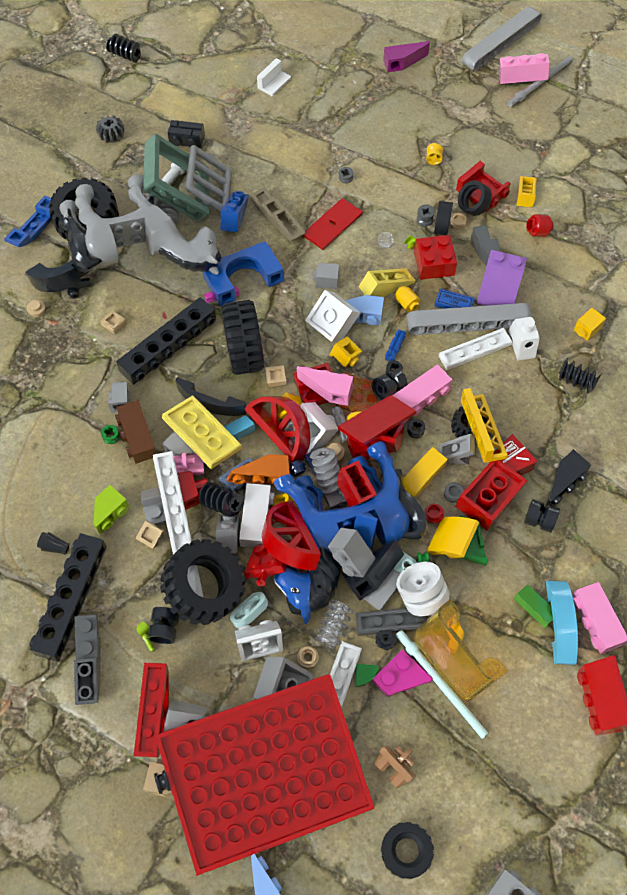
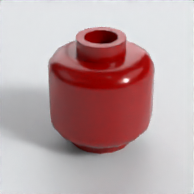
M534 214L526 223V229L533 237H546L554 227L551 217L547 214Z

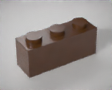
M139 400L116 407L118 414L115 417L118 426L122 425L124 429L120 431L123 441H128L129 444L126 447L129 458L133 457L135 464L152 459L153 455L157 454Z

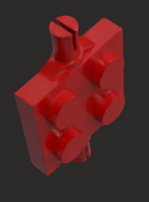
M260 544L253 548L244 575L246 579L258 578L256 584L262 587V585L265 586L269 576L284 573L287 564L273 557L265 546Z

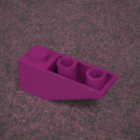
M430 41L384 47L383 60L387 72L402 71L428 56Z

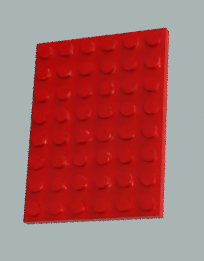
M330 673L155 735L196 876L375 809Z

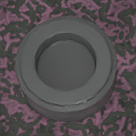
M456 482L449 483L444 490L445 499L451 503H457L459 496L464 492L463 486Z

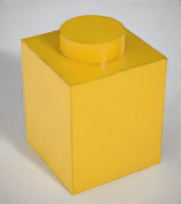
M591 308L578 319L574 331L588 341L602 328L606 318Z

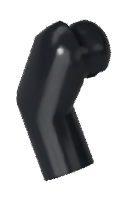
M82 278L79 284L68 288V295L72 299L77 298L80 288L91 286L90 278Z

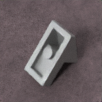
M468 434L439 444V452L448 459L447 464L468 465L469 456L475 454V436Z
M159 487L141 491V501L146 520L156 526L167 524Z

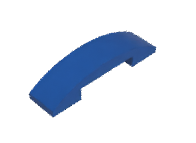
M44 195L35 205L36 212L20 229L14 228L4 238L5 242L20 248L35 240L52 220L49 211L51 198Z

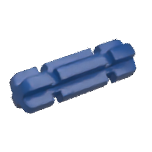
M400 329L396 331L395 337L388 348L389 350L385 354L386 361L395 360L402 341L406 337L405 331Z

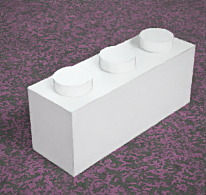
M250 483L246 485L239 537L241 547L254 548L257 545L263 544L261 538L262 529L270 505H274L275 493H271V485Z

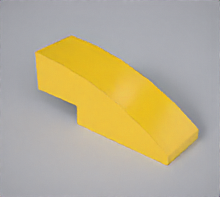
M432 447L403 479L404 487L415 499L432 483L433 478L446 467L448 459Z

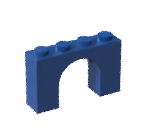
M266 241L223 257L217 265L218 275H214L209 270L202 272L203 278L214 294L219 306L236 300L235 289L229 277L237 270H256L261 274L268 287L285 281L284 269Z

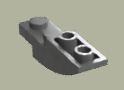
M98 615L75 616V705L98 703L101 659Z

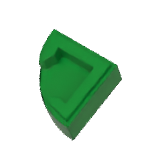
M357 664L355 687H362L371 682L377 674L379 665Z

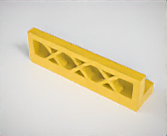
M471 388L463 389L461 403L472 433L475 436L483 462L507 459V452L484 394L473 396ZM477 401H480L482 404L480 409H478ZM482 416L487 418L488 422L484 424ZM488 432L494 435L492 440L490 439ZM494 447L500 450L499 454H494Z

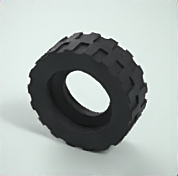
M398 823L390 828L382 841L381 857L385 867L394 876L396 875L402 879H413L422 875L430 867L434 857V845L431 842L430 835L428 836L427 831L416 823ZM410 838L417 843L419 854L414 862L404 863L397 857L396 845L401 839Z

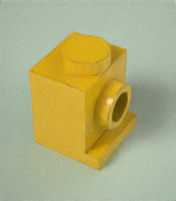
M346 336L335 343L329 355L331 357L334 356L345 368L349 365L354 367L360 361L359 356L362 350Z

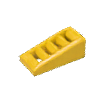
M520 176L517 206H534L537 178Z

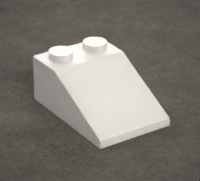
M266 620L258 626L251 627V625H246L235 631L241 661L283 651L282 633L277 621Z

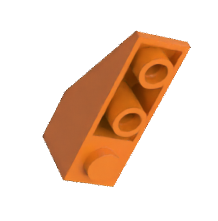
M268 454L238 467L230 472L227 482H233L234 484H272V486H275L273 482L277 478L290 474L288 455Z

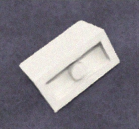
M276 58L257 76L258 89L270 96H274L291 80V76L281 70V60Z

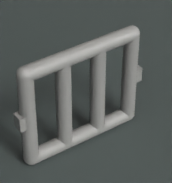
M192 145L190 147L185 189L200 198L205 205H211L221 211L229 199L231 169L216 160L215 156L211 153L207 154L200 148ZM196 155L224 172V178L198 162ZM195 168L222 184L223 191L195 174ZM193 181L222 198V202L219 203L193 187Z

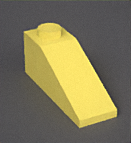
M407 268L375 270L367 272L359 288L364 295L384 297L396 292L402 286L407 287L414 284L416 280Z

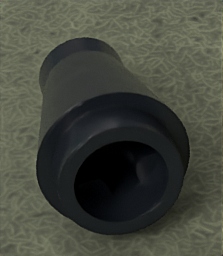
M42 532L37 542V547L41 548V551L64 555L67 554L70 543L63 541L51 532Z

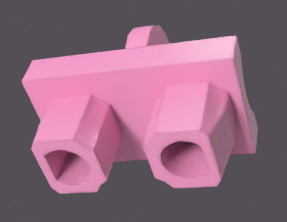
M185 452L180 456H174L177 473L191 471L194 476L204 474V462L197 454L187 455Z

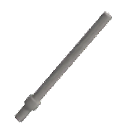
M567 57L549 71L548 79L573 61L572 57ZM547 80L535 81L523 91L520 90L507 102L508 106L512 107L517 102L523 101L529 93Z

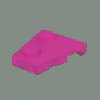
M402 649L372 679V682L389 697L401 691L414 689V687L425 683L429 684L433 678Z

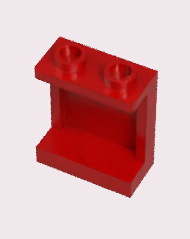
M479 161L458 178L456 191L460 192L466 183L475 180L487 185L492 193L490 206L485 211L487 212L489 209L496 207L502 198L505 199L509 195L511 183L507 181L502 185L484 172L485 164ZM477 189L471 194L469 200L474 204L479 202L481 190Z

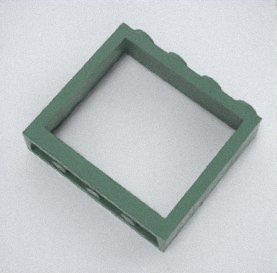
M155 133L145 142L143 191L199 222L209 214V205L207 206L202 203V200L196 196L194 200L159 179V154L185 171L188 170L189 154ZM195 168L194 173L209 182V176ZM195 182V188L209 196V190Z

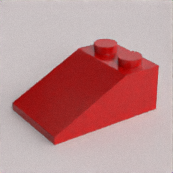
M492 461L459 496L455 507L469 518L479 521L480 526L488 531L528 480L502 461Z

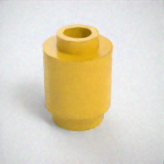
M402 286L396 291V300L407 312L416 311L420 307L421 299L410 287Z

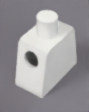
M532 317L515 319L508 330V334L513 341L512 346L517 361L535 358L539 344V334L534 319Z

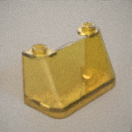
M450 599L416 630L414 639L455 694L463 701H470L506 674L508 670L501 661L494 657L487 658L481 663L477 661L451 628L459 621L460 611Z

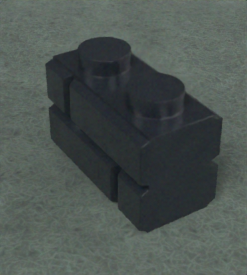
M171 120L168 129V140L175 146L191 147L195 145L198 148H202L205 137L203 123Z

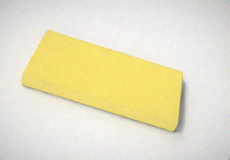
M193 395L162 414V419L210 469H213L242 449V445Z

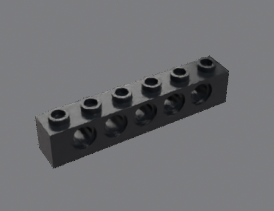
M199 297L118 359L116 363L119 372L133 385L141 381L150 371L157 369L163 361L171 358L177 350L185 347L191 339L199 336L207 327L212 326L216 321L215 309L203 298Z
M80 533L78 539L74 540L70 558L66 559L63 574L56 581V590L47 602V611L39 620L37 634L30 641V651L35 656L59 663L75 625V616H78L106 551L107 546L103 539ZM88 555L86 560L80 561L82 556ZM75 574H80L78 579L72 580ZM67 593H72L70 598L63 599ZM59 612H64L61 618L55 619ZM50 632H55L53 638L47 639V635Z

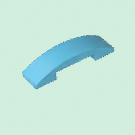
M546 581L548 602H551L555 641L552 643L554 664L575 665L577 664L578 631L576 611L568 582Z

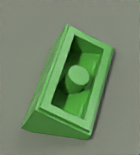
M526 585L515 595L514 600L544 628L553 621L551 605L529 585Z

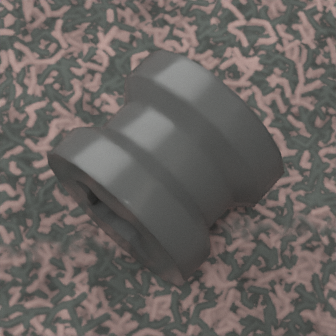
M421 205L417 212V223L420 226L428 227L433 223L435 210L430 205Z

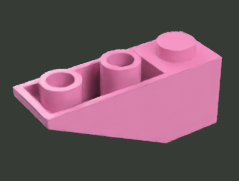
M297 366V376L301 382L331 403L349 405L353 390V376Z

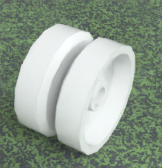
M415 563L403 570L397 578L396 586L407 610L413 615H432L440 611L449 600L450 592L439 567L434 563Z

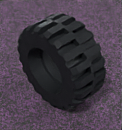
M76 178L72 179V182H65L62 187L59 186L56 189V193H53L49 202V211L55 229L63 239L68 241V231L63 229L61 225L63 215L59 209L60 204L66 200L75 201L77 197L75 193L76 188L82 184H89L93 188L95 196L91 200V207L96 208L94 212L102 218L119 217L114 193L105 183L97 182L93 178L90 180L87 178L77 180ZM76 215L78 222L86 228V225L79 220V215Z
M244 300L223 304L221 310L232 373L240 375L263 370L264 355L254 302Z
M198 539L193 540L189 544H184L166 562L163 567L164 572L160 577V581L164 582L160 589L161 593L166 595L163 598L165 604L169 603L171 605L170 611L173 614L176 612L180 614L179 619L183 621L190 619V624L197 625L201 622L202 625H207L211 622L219 621L239 605L241 597L245 593V587H242L246 584V577L242 576L245 570L243 565H239L238 561L240 559L238 556H233L230 553L232 550L228 546L224 548L221 546L222 543L218 541L211 543L210 539H203L201 542ZM190 566H202L214 574L218 582V595L216 598H203L192 590L187 577Z

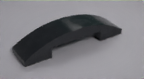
M176 378L177 389L185 399L193 395L210 413L224 416L246 415V402L228 396L226 402L197 392L194 383Z

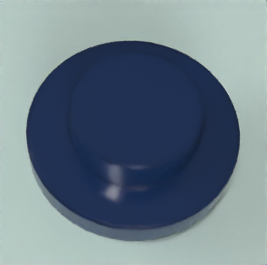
M297 460L289 464V473L293 477L306 471L305 462Z

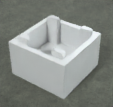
M324 290L305 321L331 342H339L346 336L361 312L335 292Z

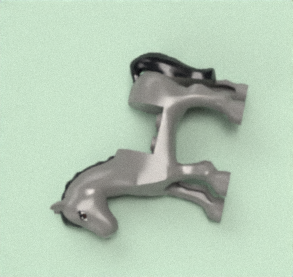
M140 174L133 175L127 182L130 187L128 190L129 198L139 206V209L124 216L102 218L97 215L91 207V200L95 195L92 186L89 184H82L76 188L75 193L77 197L75 201L66 200L60 204L59 209L63 215L61 225L63 229L68 231L70 256L75 267L81 272L86 273L97 265L118 263L117 248L145 242L152 256L163 255L181 268L192 272H207L209 270L214 275L219 274L217 265L221 261L222 256L216 247V234L214 231L204 227L199 230L192 240L187 241L177 229L175 222L158 207L159 199L145 192L147 197L145 198L143 195L144 177ZM78 209L79 220L86 225V228H84L77 220L76 213Z

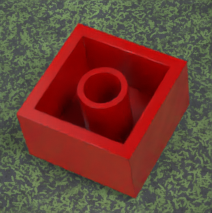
M450 235L417 238L415 240L414 255L420 280L455 276L457 259Z

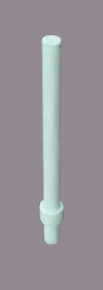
M403 630L399 631L396 636L406 647V652L417 660L477 734L484 738L488 734L486 729L420 652V647L416 642H412Z

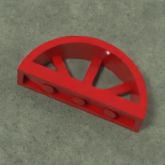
M267 396L257 398L245 407L246 412L283 454L288 455L291 463L297 460H304V455L307 454L310 445V426L304 411L296 402L283 396ZM271 402V415L263 407ZM278 405L283 407L287 412L286 416L280 424L278 416ZM292 419L295 431H285V427Z
M294 501L276 504L266 515L261 533L263 545L273 557L284 564L303 570H316L321 553ZM281 522L286 525V528H273L272 525ZM279 535H291L292 541L288 543Z
M144 662L133 755L135 757L158 758L160 756L155 735L164 731L169 709L170 682L167 663Z

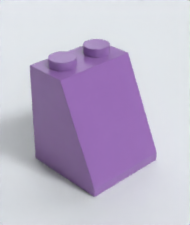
M491 250L477 304L483 306L514 304L527 258Z

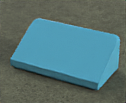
M246 415L224 426L236 440L255 431L254 423Z

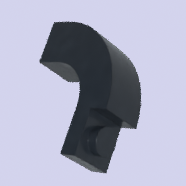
M73 260L55 268H48L38 263L25 273L36 289L43 292H57L79 284L81 282L80 278L90 271L86 273L79 271L75 267Z

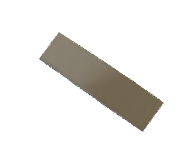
M265 187L251 194V200L262 214L290 242L305 234L287 207H283L276 197L270 195Z

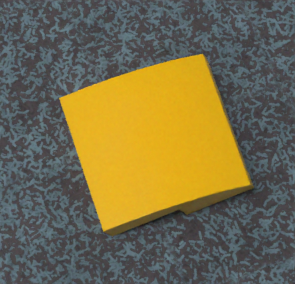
M444 517L436 529L427 552L431 555L445 554L449 558L464 557L479 522L464 517Z

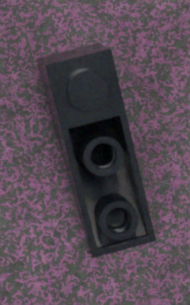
M574 449L559 462L545 507L552 504L556 506L563 499L562 495L564 493H571L578 481L583 482L589 476L588 470L591 464Z
M395 539L373 553L376 559L364 577H351L342 573L359 601L377 590L404 556Z

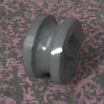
M342 167L339 170L338 175L341 182H352L353 170L351 168Z

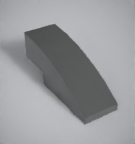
M487 226L473 227L471 235L473 246L482 262L487 266L491 250L501 252L498 239H490Z

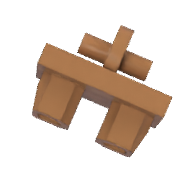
M387 745L379 751L380 755L374 764L382 772L392 765L396 772L389 780L396 788H399L416 777L404 763L405 761L409 767L415 763L409 757L413 750L409 748L404 751L398 746L394 750L400 756L398 757Z

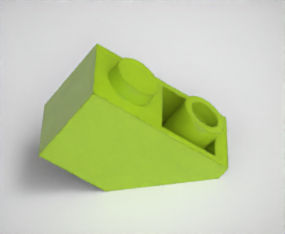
M111 485L107 486L95 497L93 525L99 534L109 530L113 522L119 517L124 516L129 508L126 498Z

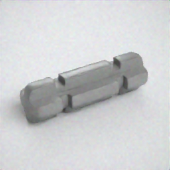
M340 406L333 408L332 414L338 427L346 422ZM338 429L342 442H347V435Z

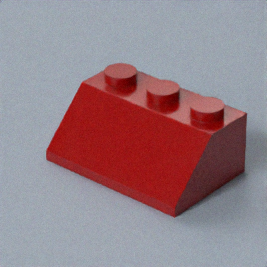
M615 655L583 665L578 670L577 679L579 685L584 690L583 702L585 707L589 709L591 729L594 730L596 736L624 731L627 728V695Z

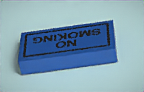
M440 289L435 306L443 309L472 307L475 298Z

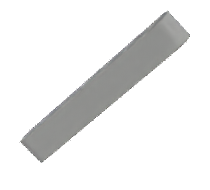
M528 6L468 50L462 58V64L473 71H477L537 26L542 18V14Z
M527 303L412 311L407 314V322L411 335H427L501 328L508 329L515 319L532 317L530 305Z

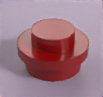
M435 503L428 505L424 511L426 520L430 523L442 521L444 509Z

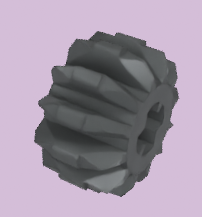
M108 115L106 118L101 117V120L97 121L96 131L101 140H105L106 143L108 141L113 143L114 140L119 141V138L123 137L124 125L120 118H116L115 115L112 117Z

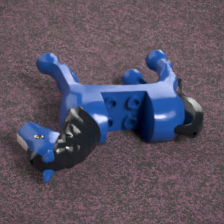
M384 442L374 443L367 449L369 456L379 463L383 482L378 479L376 469L368 465L364 456L353 458L347 463L349 465L356 461L360 462L377 494L364 503L323 511V493L321 489L313 485L309 475H304L294 480L291 474H286L273 482L278 491L288 494L295 501L321 553L316 570H308V573H302L286 567L284 573L275 574L274 577L275 584L286 596L290 611L293 614L302 616L305 624L309 622L311 613L325 608L335 596L342 566L334 559L328 546L340 528H354L357 512L370 513L375 518H378L376 535L383 546L394 539L396 542L402 538L415 540L422 538L426 529L424 511L416 499L404 487L402 470L395 469L393 458L387 452V446Z

